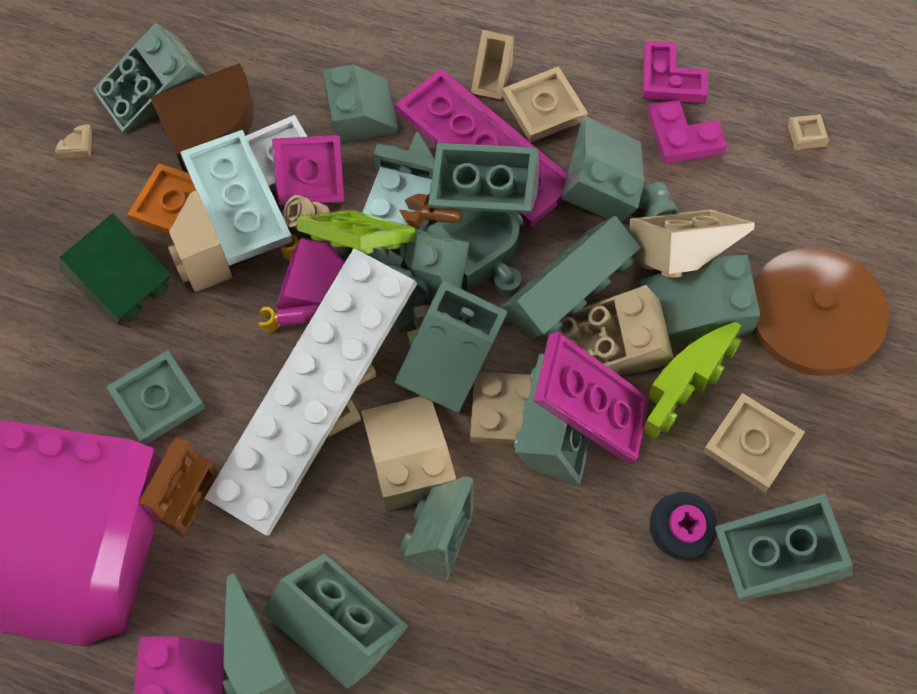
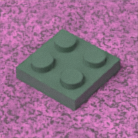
M169 350L106 386L139 441L144 445L206 409Z

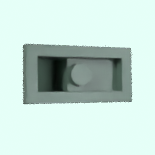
M418 132L415 133L409 151L403 150L398 146H386L377 143L373 153L375 172L378 173L381 166L432 179L435 159Z

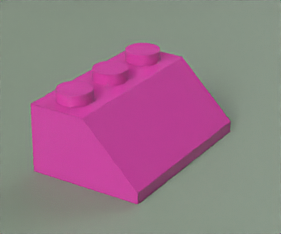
M140 637L134 694H224V644L185 637Z

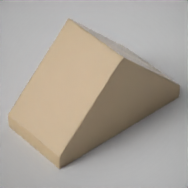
M482 30L471 89L472 94L502 99V88L506 87L513 65L514 36Z

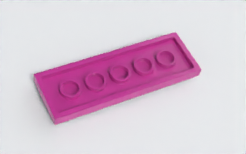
M442 68L395 104L396 112L435 146H437V143L535 147ZM538 150L541 167L537 198L531 213H520L523 222L529 228H532L563 201L561 197L567 178V173L540 150Z

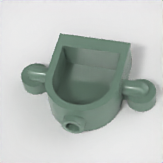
M460 210L462 213L460 223L437 221L427 228L429 233L469 242L462 286L467 292L493 275L494 289L501 296L510 297L520 290L521 275L519 271L513 267H508L514 260L518 250L519 226L523 224L520 213Z

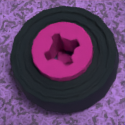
M676 492L663 497L654 506L650 516V533L654 543L663 553L675 559L689 560L703 555L713 545L717 535L715 529L717 518L713 508L704 498L691 492Z

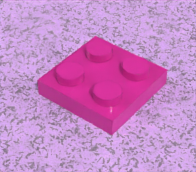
M340 135L272 139L277 206L286 205L287 201L294 195L306 197L310 202L344 201Z

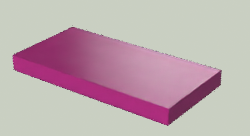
M560 332L549 334L533 402L624 462H637L649 397Z

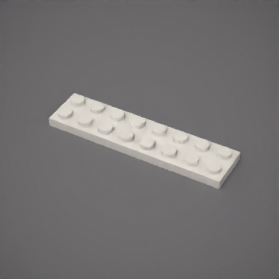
M357 249L352 250L205 496V499L267 536L271 534L417 285L415 280Z

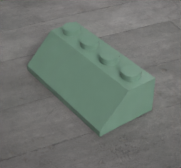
M616 216L594 226L499 307L508 311L504 321L531 339L543 334L546 338L549 337V334L555 333L563 325L560 322L561 318L567 313L570 316L574 315L587 304L584 298L591 292L597 294L611 282L608 277L615 270L620 273L634 262L631 256L641 247Z

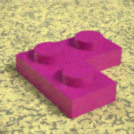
M645 41L642 99L705 103L707 98V70L676 68V43Z
M680 100L648 105L647 114L663 164L726 153L727 143L719 120L687 125Z

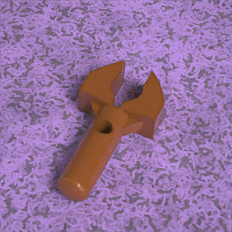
M416 194L404 200L408 209L415 210L414 212L399 210L405 223L408 226L415 227V229H420L422 223L426 220L456 224L462 220L460 210L429 208V196L426 194Z

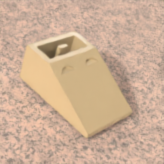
M646 285L583 307L572 316L567 313L560 319L563 325L555 332H560L618 375L642 373L669 364L674 359L660 299Z

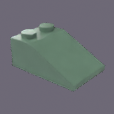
M584 116L579 128L561 199L605 219L616 216L622 222L638 209L644 184L641 142Z
M748 255L715 257L698 270L683 272L681 277H665L659 273L640 279V287L646 285L660 299L670 341L699 339L720 327L734 322L742 325L737 336L752 335L760 318Z
M465 476L431 488L427 500L420 499L414 514V519L418 520L413 533H406L400 548V553L404 554L403 559L406 568L447 583L473 517V478Z
M826 493L715 526L739 600L817 587L853 576V564Z
M232 573L226 578L223 667L229 679L223 681V685L227 694H296L247 592L236 575Z

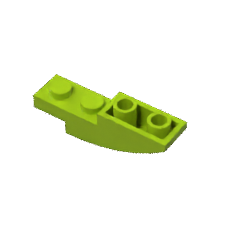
M734 322L702 336L685 348L666 366L652 384L648 396L649 400L657 405L646 421L643 429L644 435L655 441L661 430L667 433L678 414L673 412L678 403L685 405L694 389L702 393L708 383L716 384L725 369L724 366L720 365L725 356L732 358L742 341L736 338L742 326L741 324Z

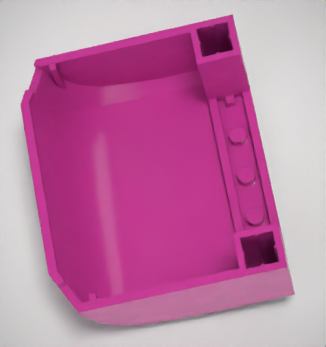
M0 420V633L81 647L95 644L97 640L110 636L126 634L157 519L149 514L139 503L162 461L154 448L130 439Z

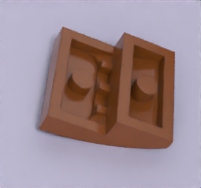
M175 436L139 503L160 523L177 535L184 537L218 472L211 460L197 455L188 440Z

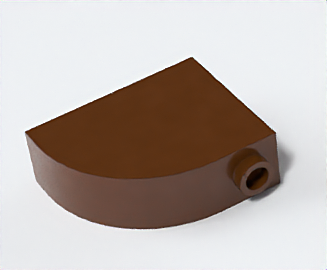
M240 63L150 97L158 119L183 172H187V168L182 159L181 151L243 130L246 136L253 120V100L247 77Z

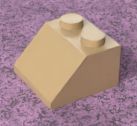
M197 190L189 194L169 231L174 245L168 247L183 283L190 281L194 292H198L233 277Z

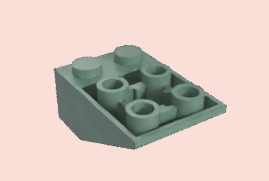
M155 23L97 84L93 91L121 131L126 133L157 116L150 98L151 96L207 75L180 39Z
M442 281L394 383L459 413L508 311Z

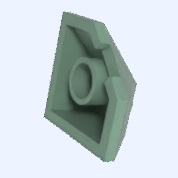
M415 229V241L408 242L405 264L412 271L413 277L423 281L429 287L430 298L428 303H432L442 281L461 289L469 242Z

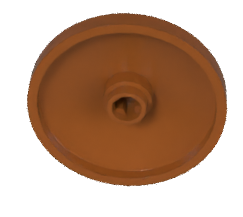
M822 248L791 250L767 263L754 281L760 318L753 333L767 353L793 370L817 376L838 375L852 371L867 362L885 338L889 324V309L885 294L878 281L865 267L844 254Z

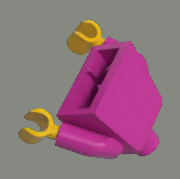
M291 234L292 242L287 244L289 247L282 246L280 248L283 257L290 262L275 306L279 310L275 313L270 307H263L259 312L263 318H270L267 322L258 323L264 332L272 333L279 328V325L289 326L309 323L345 264L328 242L305 240L303 238L298 240L295 235Z

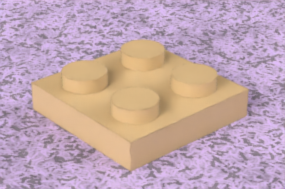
M559 66L502 88V97L530 143L579 124L582 118L588 115V112Z
M478 373L474 381L470 442L514 445L515 436L520 432L523 422V404L529 398L532 386L531 375Z
M742 393L705 447L703 453L762 491L767 492L805 431Z

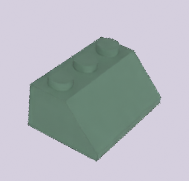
M437 143L429 208L531 213L538 194L541 167L538 148Z
M539 354L537 366L531 372L532 386L529 398L523 404L521 430L515 436V453L528 468L571 485L580 486L590 439L533 402L544 354Z
M325 553L280 579L263 610V613L279 629L283 630L347 689L372 670L408 627L405 622Z

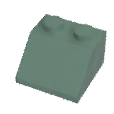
M356 65L323 70L334 134L340 135V143L399 133L389 84L386 78Z

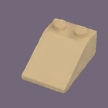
M711 209L630 219L629 233L641 248L631 257L634 261L641 263V267L644 269H657L662 271L661 275L665 277H681L683 272L698 270L754 230L755 222Z
M420 396L361 411L386 512L418 504L421 498L427 500L431 488L456 480L448 447L431 400Z

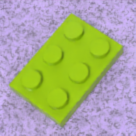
M355 210L297 217V231L310 234L311 239L329 240L332 246L351 247L352 250L357 249L364 254L373 253L376 247L399 249L401 248V243L415 241V227Z

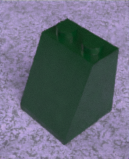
M113 213L59 257V271L117 325L123 319L128 323L142 312L143 308L140 305L147 298L151 297L155 300L169 288L166 282L171 274Z

